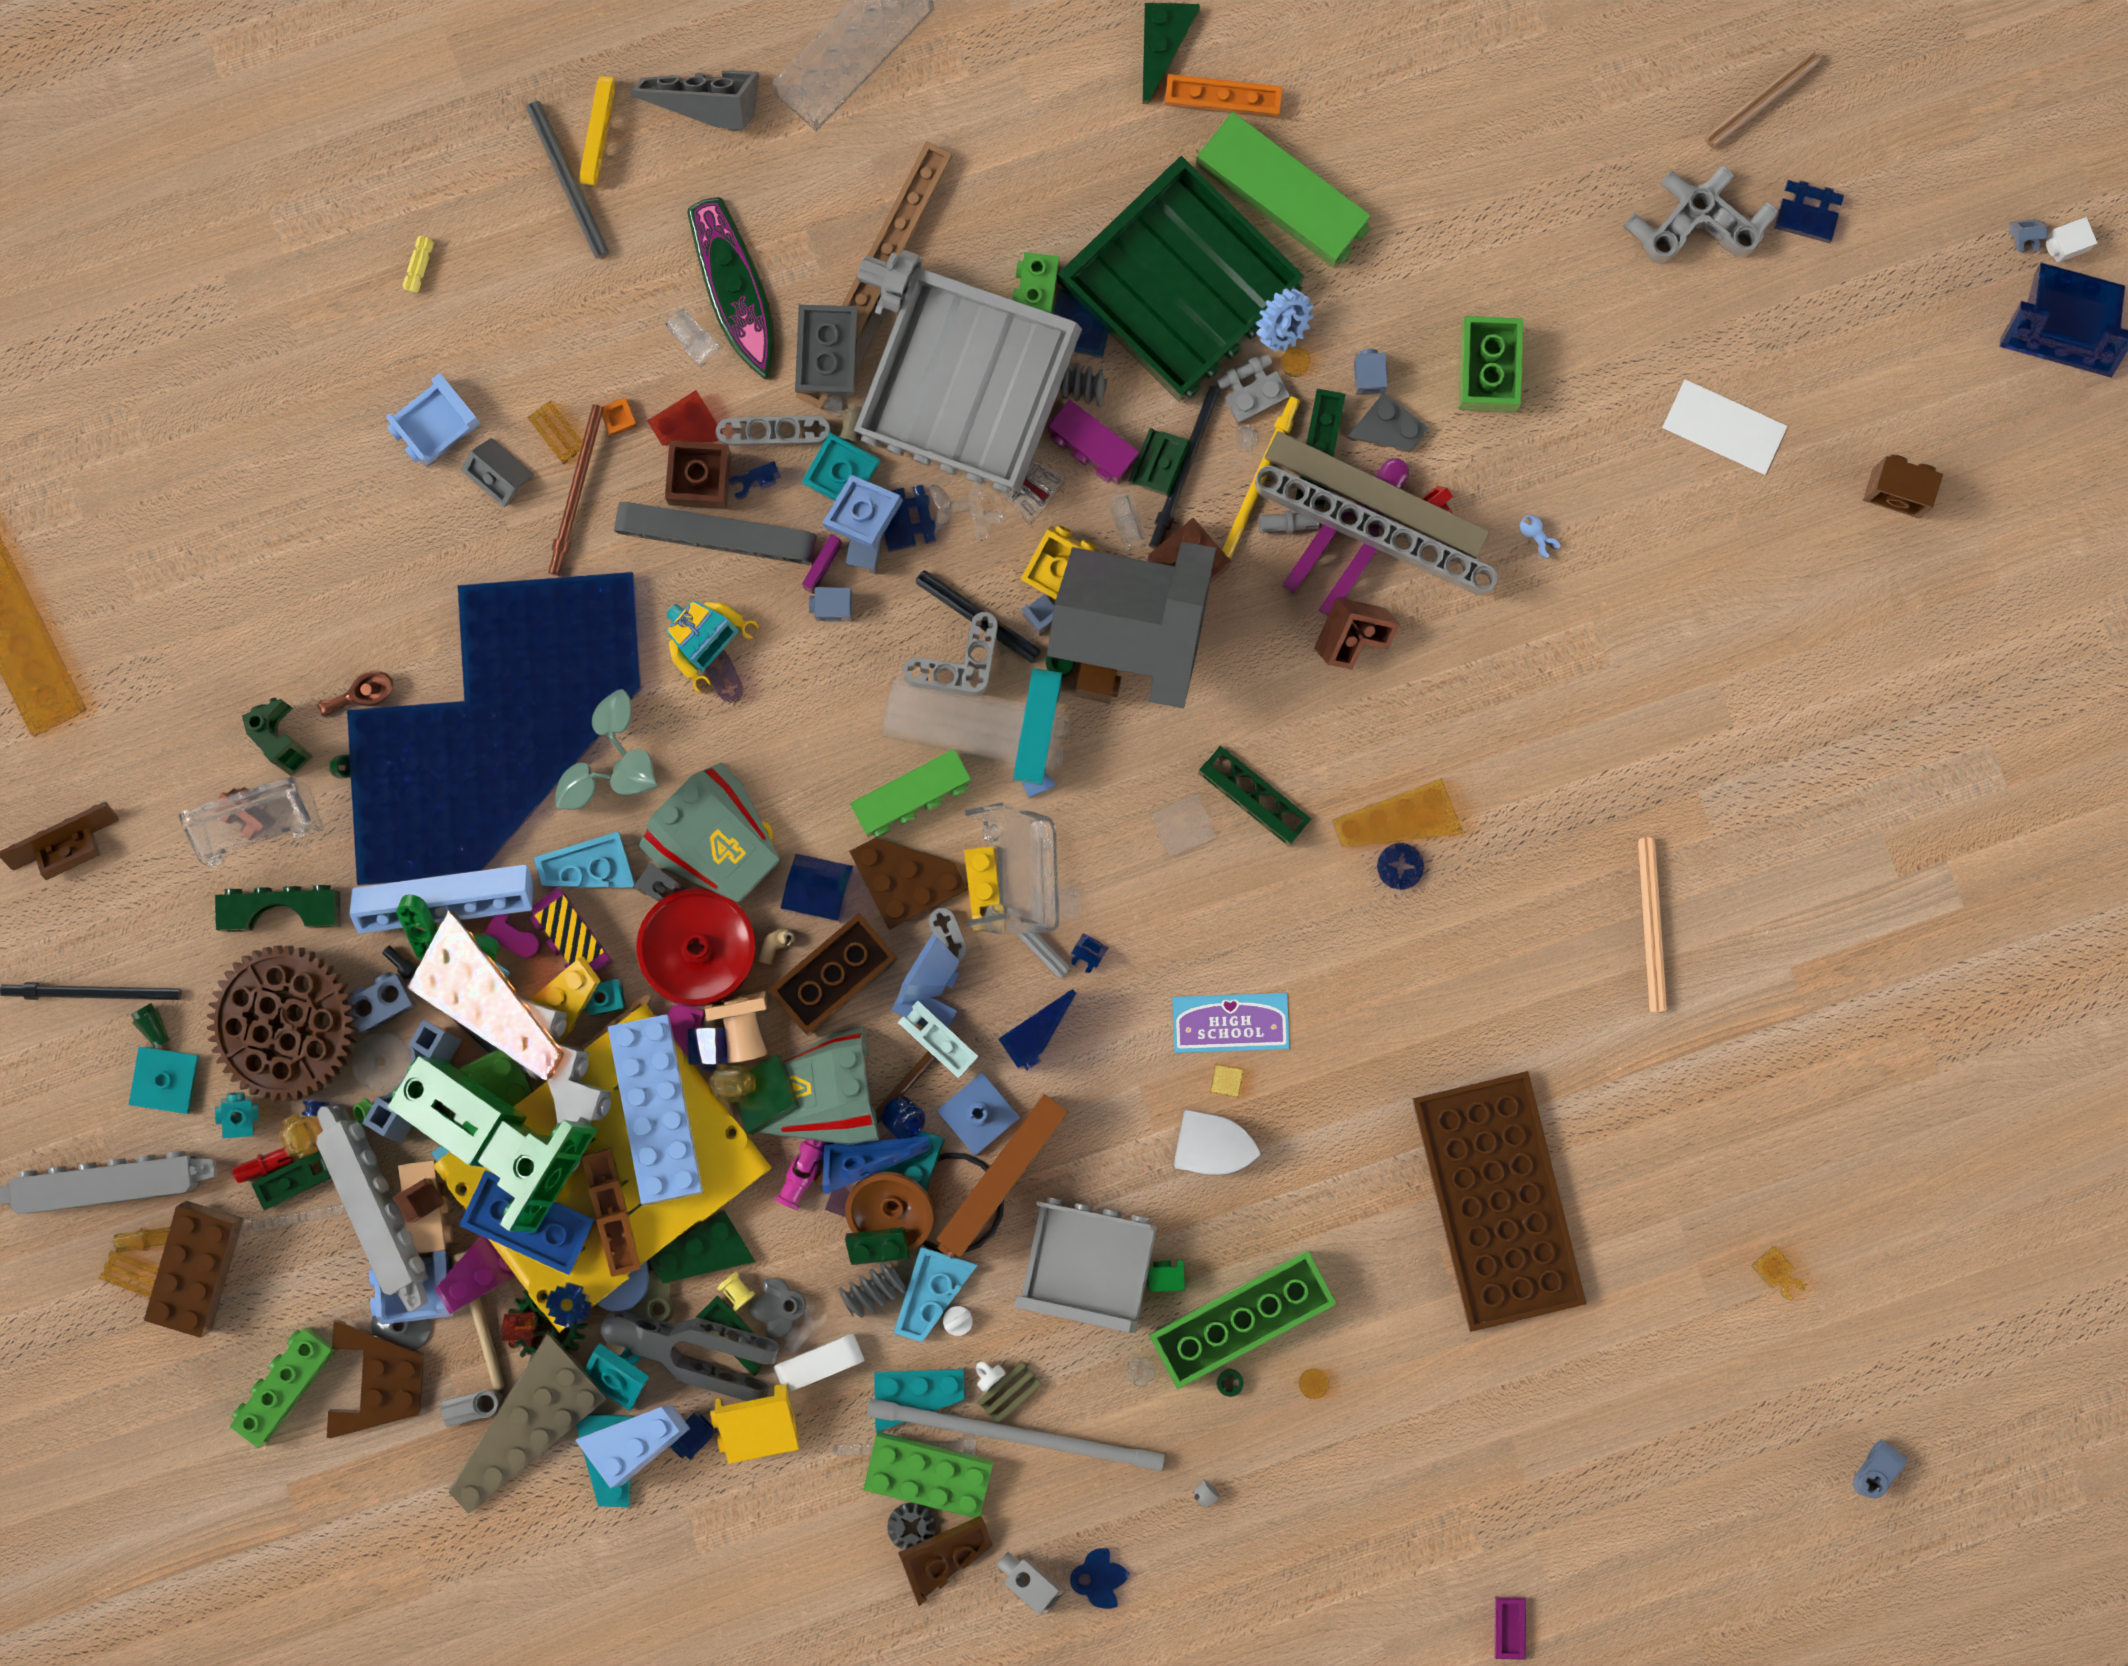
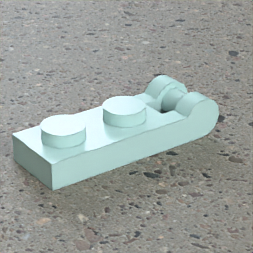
M917 1000L912 1006L913 1010L906 1018L903 1016L898 1023L957 1078H960L979 1056ZM923 1017L928 1024L920 1031L915 1025Z

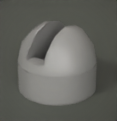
M1203 1480L1194 1490V1499L1198 1500V1504L1202 1507H1209L1220 1499L1217 1490L1207 1480Z

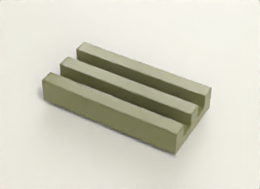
M1022 1361L977 1402L990 1415L993 1421L998 1424L1039 1388L1042 1383ZM1021 1370L1026 1374L989 1406L986 1401ZM1030 1379L1033 1384L997 1415L994 1410Z

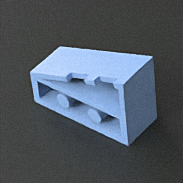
M669 1405L599 1430L575 1441L608 1486L614 1488L625 1484L690 1430V1428L675 1407Z

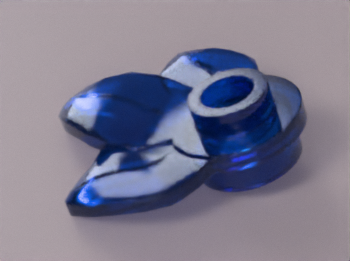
M1098 1548L1088 1553L1084 1564L1075 1567L1070 1575L1072 1589L1080 1595H1086L1093 1606L1103 1609H1112L1118 1606L1113 1590L1121 1586L1130 1576V1573L1122 1565L1109 1562V1548ZM1082 1574H1088L1091 1578L1090 1582L1086 1585L1079 1582V1577Z

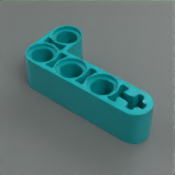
M1033 668L1013 781L1041 786L1043 784L1055 712L1062 683V673L1038 668Z

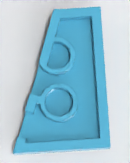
M619 831L534 857L543 887L634 888V877Z
M920 1247L894 1334L923 1342L977 1267V1264L955 1257L951 1259L946 1254Z

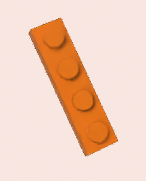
M1168 74L1165 105L1279 118L1283 86Z

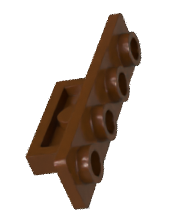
M107 802L94 805L84 812L67 818L46 830L39 831L35 835L1 850L0 858L11 870H16L36 860L41 876L45 880H49L99 856V850L93 833L119 820L118 815Z

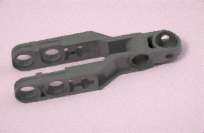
M615 1311L607 1315L601 1324V1335L605 1341L627 1348L635 1355L662 1362L679 1382L744 1401L767 1397L769 1386L765 1382L748 1377L747 1373L737 1374L720 1369L719 1365L682 1355L673 1346L680 1341H685L757 1363L773 1364L777 1360L780 1345L770 1338L698 1317L681 1323L671 1324L624 1311Z

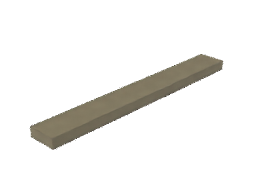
M1277 431L1265 455V459L1474 559L1477 558L1489 534V531L1282 432Z

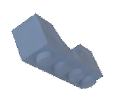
M423 1019L408 1044L411 1050V1063L418 1056L446 1060L450 1063L462 1040L442 1027ZM393 1090L384 1096L377 1097L363 1124L383 1137L402 1144L413 1125L388 1108L392 1100Z

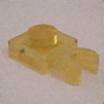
M1772 1246L1751 1265L1770 1288H1775L1779 1284L1781 1286V1294L1787 1300L1792 1301L1794 1299L1789 1293L1790 1285L1795 1284L1800 1290L1805 1289V1285L1801 1280L1792 1278L1789 1275L1795 1268L1776 1246Z

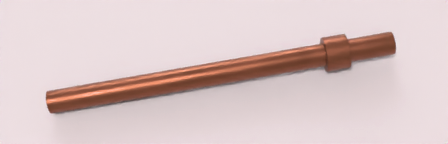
M592 404L558 537L553 540L551 550L554 552L548 571L552 575H560L564 556L569 553L571 543L568 541L604 407Z

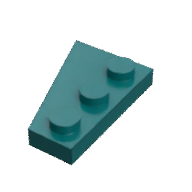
M964 1369L874 1372L875 1399L928 1411L941 1409L965 1400ZM875 1418L876 1433L877 1431L880 1432L901 1424L903 1421Z
M588 1414L576 1424L579 1438L634 1418V1416ZM584 1453L598 1507H630L631 1479L622 1486L610 1488Z

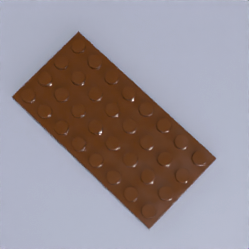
M1525 1071L1412 1098L1469 1332L1585 1305L1586 1300L1529 1072Z

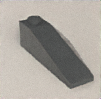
M729 70L722 71V77L705 78V73H695V76L685 80H680L676 75L641 78L631 90V94L633 97L711 126L727 128L730 131H739L744 129L754 116L759 72Z

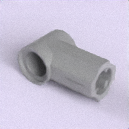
M486 1389L441 1401L442 1419L446 1427L494 1416L504 1402V1397L500 1391ZM485 1395L493 1398L494 1407L491 1411L483 1408L482 1400Z

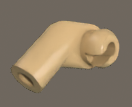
M780 928L767 934L763 941L758 962L772 965L776 951L793 944L795 940L794 933L788 928Z

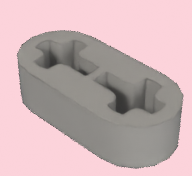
M945 908L934 910L929 917V925L933 935L937 936L947 948H949V944L946 938L952 936L955 944L962 945V948L958 950L959 955L956 956L959 961L962 960L966 955L967 947L953 913ZM938 914L950 917L951 921L947 922L949 933L944 934L940 926H934Z

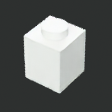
M2087 217L2053 229L2046 238L2047 250L2051 256H2054L2056 263L2088 252L2097 244Z

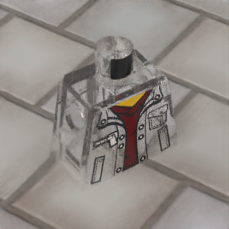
M1032 459L1020 492L1017 493L1010 490L1009 494L1000 493L1031 526L1063 487L1065 477Z

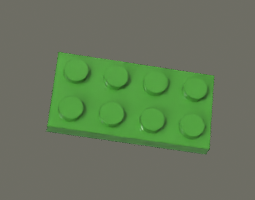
M877 1431L863 1490L976 1518L981 1515L994 1460Z

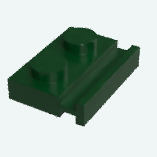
M1149 428L1128 481L1132 485H1138L1144 489L1169 497L1190 442L1186 439Z

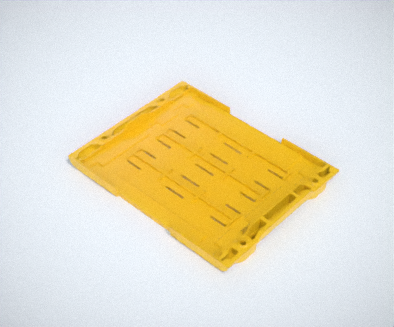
M644 1004L618 1024L656 1017V1015L647 1004ZM606 1032L584 1049V1051L590 1052L587 1059L589 1066L581 1081L612 1092L610 1097L611 1107L608 1114L604 1116L603 1121L591 1120L590 1125L598 1131L594 1135L596 1140L588 1145L584 1154L609 1147L612 1148L620 1183L622 1184L628 1180V1183L622 1186L627 1211L630 1212L641 1203L620 1090L618 1088L614 1091V1088L619 1084L609 1032ZM675 1040L704 1193L645 1206L642 1205L629 1215L640 1266L699 1220L701 1222L705 1221L772 1169L765 1157ZM547 1081L513 1108L527 1117L523 1123L537 1134L551 1136L553 1129L557 1125L554 1099ZM730 1130H735L736 1135L733 1137L730 1136ZM451 1152L447 1153L433 1165L447 1184L448 1189L465 1209H467L484 1171L491 1172L486 1167L470 1166ZM581 1161L578 1169L569 1176L555 1202L596 1220L583 1161ZM463 1186H466L467 1191L465 1193L461 1192V1188ZM596 1221L584 1244L586 1249L580 1253L570 1275L488 1239L528 1291L529 1296L537 1307L546 1315L559 1333L629 1280L630 1277L628 1275L632 1273L628 1272L611 1277ZM546 1293L548 1295L547 1300L542 1299V1294Z

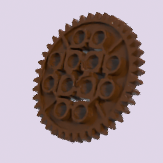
M282 945L273 946V950L271 947H263L262 952L260 950L252 951V957L250 955L242 956V963L234 962L232 964L234 971L224 972L228 981L219 980L217 982L222 991H213L212 994L218 998V1001L209 1003V1006L215 1009V1013L207 1014L209 1019L214 1020V1024L207 1026V1029L215 1031V1035L211 1036L208 1041L217 1042V1046L211 1050L212 1053H221V1056L216 1061L217 1064L226 1063L227 1065L223 1073L233 1072L230 1081L238 1082L241 1080L239 1088L243 1090L250 1087L249 1094L257 1095L259 1093L260 1099L270 1097L271 1101H278L280 1098L282 1101H290L293 1097L294 1100L302 1099L303 1095L305 1097L312 1096L313 1090L315 1092L322 1091L323 1084L333 1083L331 1076H339L341 1074L337 1066H347L343 1056H351L353 1054L347 1048V1045L356 1044V1041L350 1037V1034L358 1032L357 1028L351 1026V1022L357 1021L358 1017L350 1015V1011L356 1009L357 1005L348 1004V1000L354 996L353 993H344V990L349 985L348 982L339 983L338 981L342 973L331 974L334 969L333 964H326L324 966L325 957H317L315 959V952L307 951L305 954V948L303 947L296 948L295 950L294 946H285L284 949ZM279 969L283 975L281 983L276 979V973ZM305 977L310 982V987L307 991L303 987ZM289 990V993L293 994V996L300 998L290 999V996L286 995V993L279 991ZM244 991H246L249 996L247 1004H245L242 999ZM271 998H273L276 1003V1008L274 1012H272L269 1007V1002ZM298 1006H300L303 1011V1016L301 1019H299L296 1015V1009ZM253 1011H255L256 1015H259L258 1020L252 1016ZM325 1013H327L330 1018V1024L328 1027H326L323 1023V1016ZM237 1020H239L242 1025L240 1033H238L235 1028V1023ZM307 1026H309L310 1030H313L312 1035L306 1031ZM264 1027H266L269 1032V1037L267 1040H265L262 1036V1030ZM291 1035H293L296 1039V1045L294 1048H292L289 1044V1038ZM318 1042H320L323 1047V1053L321 1056H319L316 1051V1045ZM275 1047V1050L278 1051L280 1054H283L284 1056L276 1057V1054L273 1053L272 1050H268L266 1048ZM257 1056H259L262 1061V1066L260 1069H258L255 1064V1059ZM284 1063L289 1068V1074L287 1077H285L282 1072V1067Z

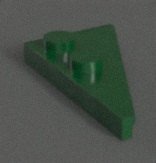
M1145 3L1142 104H1148L1152 97H1154L1163 76L1172 64L1181 43L1185 40L1189 28L1195 17L1199 14L1200 4Z

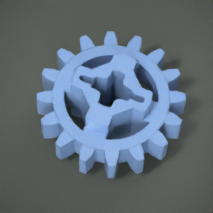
M1294 288L1291 291L1284 289L1282 296L1276 292L1272 302L1266 301L1268 308L1260 311L1263 318L1256 323V325L1261 327L1256 332L1261 337L1260 341L1274 351H1278L1279 348L1286 351L1288 344L1295 347L1296 340L1304 338L1302 332L1310 329V326L1307 324L1308 320L1314 317V315L1309 313L1314 308L1309 303L1310 298Z

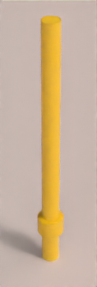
M1295 397L1289 398L1282 416H1278L1274 424L1275 432L1223 546L1222 551L1229 559H1231L1259 496L1255 489L1257 473L1261 468L1273 465L1272 462L1265 459V455L1277 431L1290 434L1294 425L1292 420L1301 402ZM1268 475L1261 478L1263 485Z

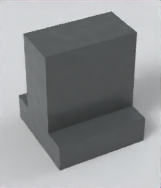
M1181 541L1174 567L1072 547L1054 605L1047 656L1153 676L1149 702L1184 709L1199 646L1216 548Z

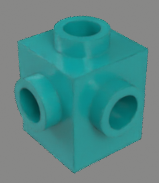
M244 1092L228 1093L227 1098H221V1106L215 1107L216 1125L222 1124V1139L252 1137L254 1132L253 1122H259L258 1104H252V1096H245ZM239 1112L241 1115L234 1116L233 1113Z

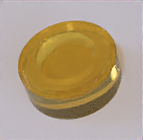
M1290 347L1283 353L1281 368L1288 376L1300 377L1309 369L1310 356L1305 349Z
M1307 1369L1299 1378V1389L1307 1398L1319 1399L1328 1391V1377L1319 1369Z

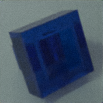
M1083 933L1071 952L1074 955L1071 964L1075 966L1078 960L1081 959L1088 963L1085 972L1090 973L1094 967H1098L1109 947Z

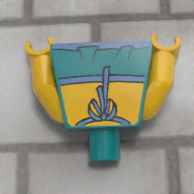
M692 601L685 609L678 604H674L667 612V618L672 621L666 631L671 637L668 645L672 661L687 679L691 678L693 680V688L699 693L703 692L697 687V681L701 678L705 679L709 686H711V681L707 676H700L697 673L698 669L703 673L739 632L736 627L741 628L742 636L748 640L753 639V637L745 632L746 626L751 625L756 630H759V626L755 621H744L741 614L722 602H705L700 604Z

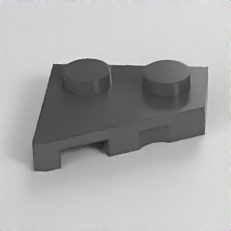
M1383 392L1352 430L1348 438L1352 441H1365L1374 443L1375 446L1393 447L1396 450L1410 453L1429 428Z

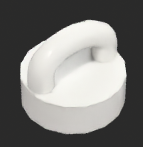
M963 1306L951 1307L943 1317L945 1330L954 1336L966 1334L973 1324L971 1312Z
M981 1361L976 1365L977 1374L981 1378L977 1386L983 1393H986L1005 1376L1006 1372L999 1364L992 1369L987 1363Z

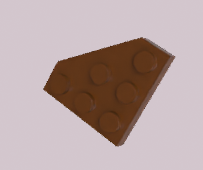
M874 838L849 851L889 930L968 890L955 863L878 838Z

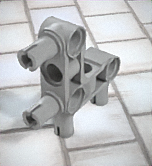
M1721 166L1706 184L1699 186L1694 184L1690 186L1671 170L1660 184L1680 200L1678 202L1679 206L1659 229L1657 227L1655 229L1652 228L1636 213L1630 217L1624 228L1643 242L1642 246L1647 252L1648 257L1657 264L1666 263L1674 257L1687 241L1686 238L1693 230H1698V228L1708 231L1720 241L1719 245L1736 257L1744 258L1749 256L1763 240L1765 229L1778 215V211L1771 204L1765 203L1749 221L1719 197V194L1733 179L1734 175L1724 166ZM1693 200L1703 201L1706 209L1696 208ZM1745 236L1748 238L1750 246L1741 245L1738 237ZM1656 243H1665L1669 248V252L1659 251Z

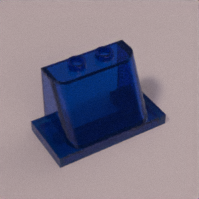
M2041 262L2034 274L2028 301L2020 302L2000 338L1999 347L2112 378L2128 352V330L2121 328L2125 285Z

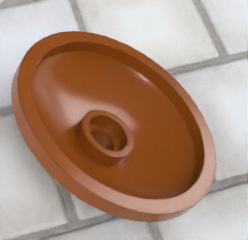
M879 1172L861 1179L852 1188L846 1201V1220L853 1233L904 1227L910 1251L920 1246L928 1238L933 1227L934 1207L929 1195L917 1182L902 1174ZM890 1201H894L898 1205H892Z

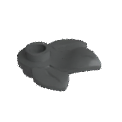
M769 1278L763 1280L765 1295L753 1300L749 1306V1313L755 1319L767 1322L766 1332L768 1338H779L791 1331L794 1320L803 1316L806 1311V1300L800 1292L790 1290L783 1280ZM789 1300L794 1303L793 1311L787 1308Z

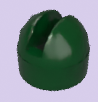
M338 755L329 763V771L336 778H349L355 772V762L349 755ZM338 766H345V771L339 770Z

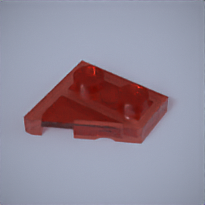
M697 390L647 420L662 446H669V441L698 443L718 441L716 438V427L718 424Z

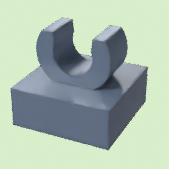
M2040 220L2010 222L2009 233L2016 239L2015 247L2019 252L2024 251V243L2028 240H2031V248L2034 251H2038L2040 248L2039 239L2047 238V226Z

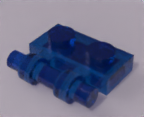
M1787 180L1784 191L1794 193L1795 195L1793 201L1785 198L1781 200L1774 229L1830 243L1833 239L1839 213L1830 211L1828 208L1830 203L1841 206L1844 195L1834 192L1833 188L1824 187V189L1810 186L1808 185L1809 182L1799 180V182ZM1804 197L1820 200L1819 206L1815 207L1804 204Z
M924 485L912 487L914 497L908 499L905 497L904 488L891 491L900 495L903 501L884 532L888 553L917 546L914 535L920 533L924 536L925 544L937 541L934 532L937 530L935 520L931 519L929 505H931L930 497L926 495ZM917 508L920 522L912 524L909 509Z

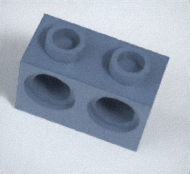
M388 972L374 980L376 984L368 989L362 986L350 992L354 996L348 1000V1004L357 1005L356 1009L350 1011V1015L358 1017V1020L353 1023L360 1034L365 1035L417 1007L401 975H392L391 972ZM395 986L398 989V998L394 1002L389 1003L385 996L386 991L390 987ZM368 1000L372 1005V1011L368 1016L363 1017L360 1014L359 1008L364 1001Z

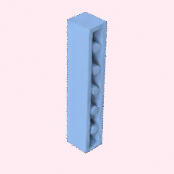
M526 864L356 887L352 889L349 914L357 933L360 934L403 928L396 910L402 896L408 894L419 896L426 902L435 923L531 911L534 883Z

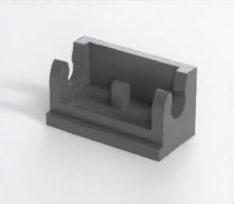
M650 863L633 885L639 892L644 895L647 893L658 902L664 898L660 895V892H665L664 886L670 888L673 892L681 891L684 888L652 863Z

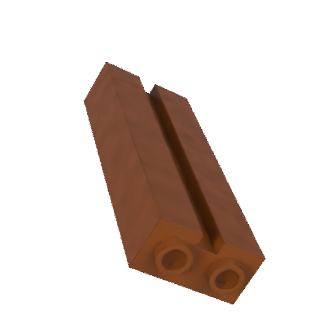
M1044 1094L936 1238L941 1243L938 1246L940 1251L951 1259L955 1255L960 1258L1066 1117L1068 1114L1067 1110Z

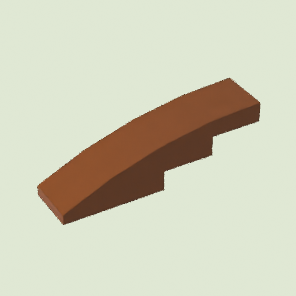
M609 1147L583 1154L581 1158L611 1277L640 1270V1261L612 1148Z

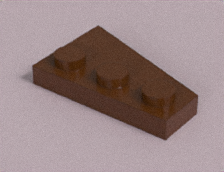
M981 1516L898 1552L918 1606L927 1601L926 1596L937 1587L941 1589L949 1582L948 1578L960 1568L965 1569L993 1546Z

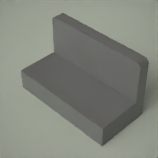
M492 438L471 450L461 469L462 472L504 508L512 503L519 488L532 480L534 476L533 472Z

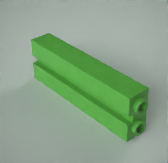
M1231 112L1197 155L1196 165L1332 268L1338 261L1341 263L1345 262L1353 250L1349 247L1355 239L1361 241L1370 229V226L1367 225L1370 214L1234 112Z

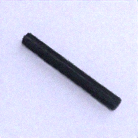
M923 570L916 578L918 586L971 622L976 614L986 612L926 570ZM997 620L996 639L1030 663H1033L1040 655L1041 650ZM983 621L982 625H976L985 632L987 628H991L988 626L987 621Z

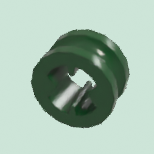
M1226 1369L1218 1376L1217 1388L1224 1396H1236L1243 1388V1377L1237 1370ZM1229 1374L1234 1375V1380L1238 1379L1239 1385L1234 1386L1233 1391L1225 1390L1227 1386L1223 1387L1221 1383L1222 1380L1227 1379Z

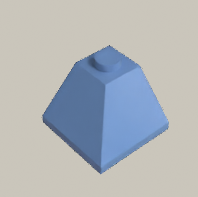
M931 935L903 981L897 998L898 1003L905 1004L940 996L946 987L952 989L960 975L956 971L960 961L937 936Z

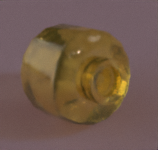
M742 1064L719 1065L715 1072L711 1073L709 1079L710 1092L721 1103H743L749 1098L750 1092L755 1091L756 1087L755 1076L750 1074L747 1066Z
M299 1113L282 1121L284 1127L278 1131L277 1135L288 1156H297L298 1160L319 1150L316 1142L320 1132L312 1117L305 1116L301 1118Z

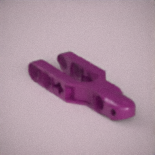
M1391 458L1381 466L1375 477L1402 490L1409 477V467L1403 460ZM1356 503L1357 505H1359V506H1361V507H1363V508H1366V509H1368V510H1370V511H1372V512H1374V513H1376V514H1379V513H1377V512H1375V511H1373V510H1371V509H1369V508H1367V507H1365V506H1362V505ZM1345 512L1341 515L1343 522L1355 517L1350 512ZM1323 524L1284 581L1282 587L1287 588L1293 594L1296 592L1301 582L1310 573L1311 568L1321 553L1325 551L1338 532L1337 530ZM1374 524L1368 527V532L1371 536L1379 537V525ZM1365 543L1362 545L1319 608V612L1326 614L1328 617L1336 597L1345 599L1377 552L1376 548Z

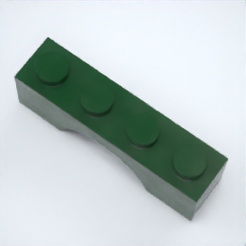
M313 885L312 891H302L301 886L283 887V892H272L270 887L254 888V893H243L242 889H224V894L215 895L216 930L220 932L253 931L257 920L263 913L279 906L293 909L300 916L305 927H341L340 892L331 890V885Z

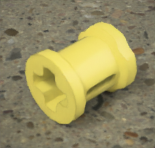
M738 1272L733 1273L717 1287L719 1292L723 1291L734 1304L733 1309L735 1311L739 1310L756 1295L754 1291H749L739 1279Z

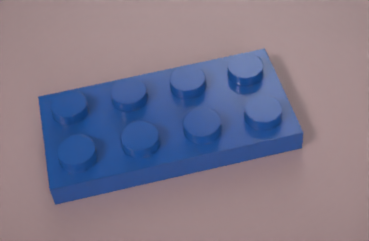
M485 1170L459 1226L570 1275L596 1220L554 1201L535 1233L508 1231L500 1225V1222L504 1217L503 1212L506 1206L514 1201L515 1198L497 1186L501 1179L500 1177Z

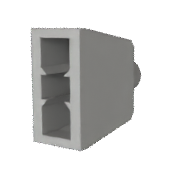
M1007 1552L997 1564V1567L1009 1576L1004 1584L1039 1615L1048 1614L1066 1591V1589L1029 1559H1022L1019 1562ZM1025 1573L1030 1576L1028 1586L1022 1582V1577Z

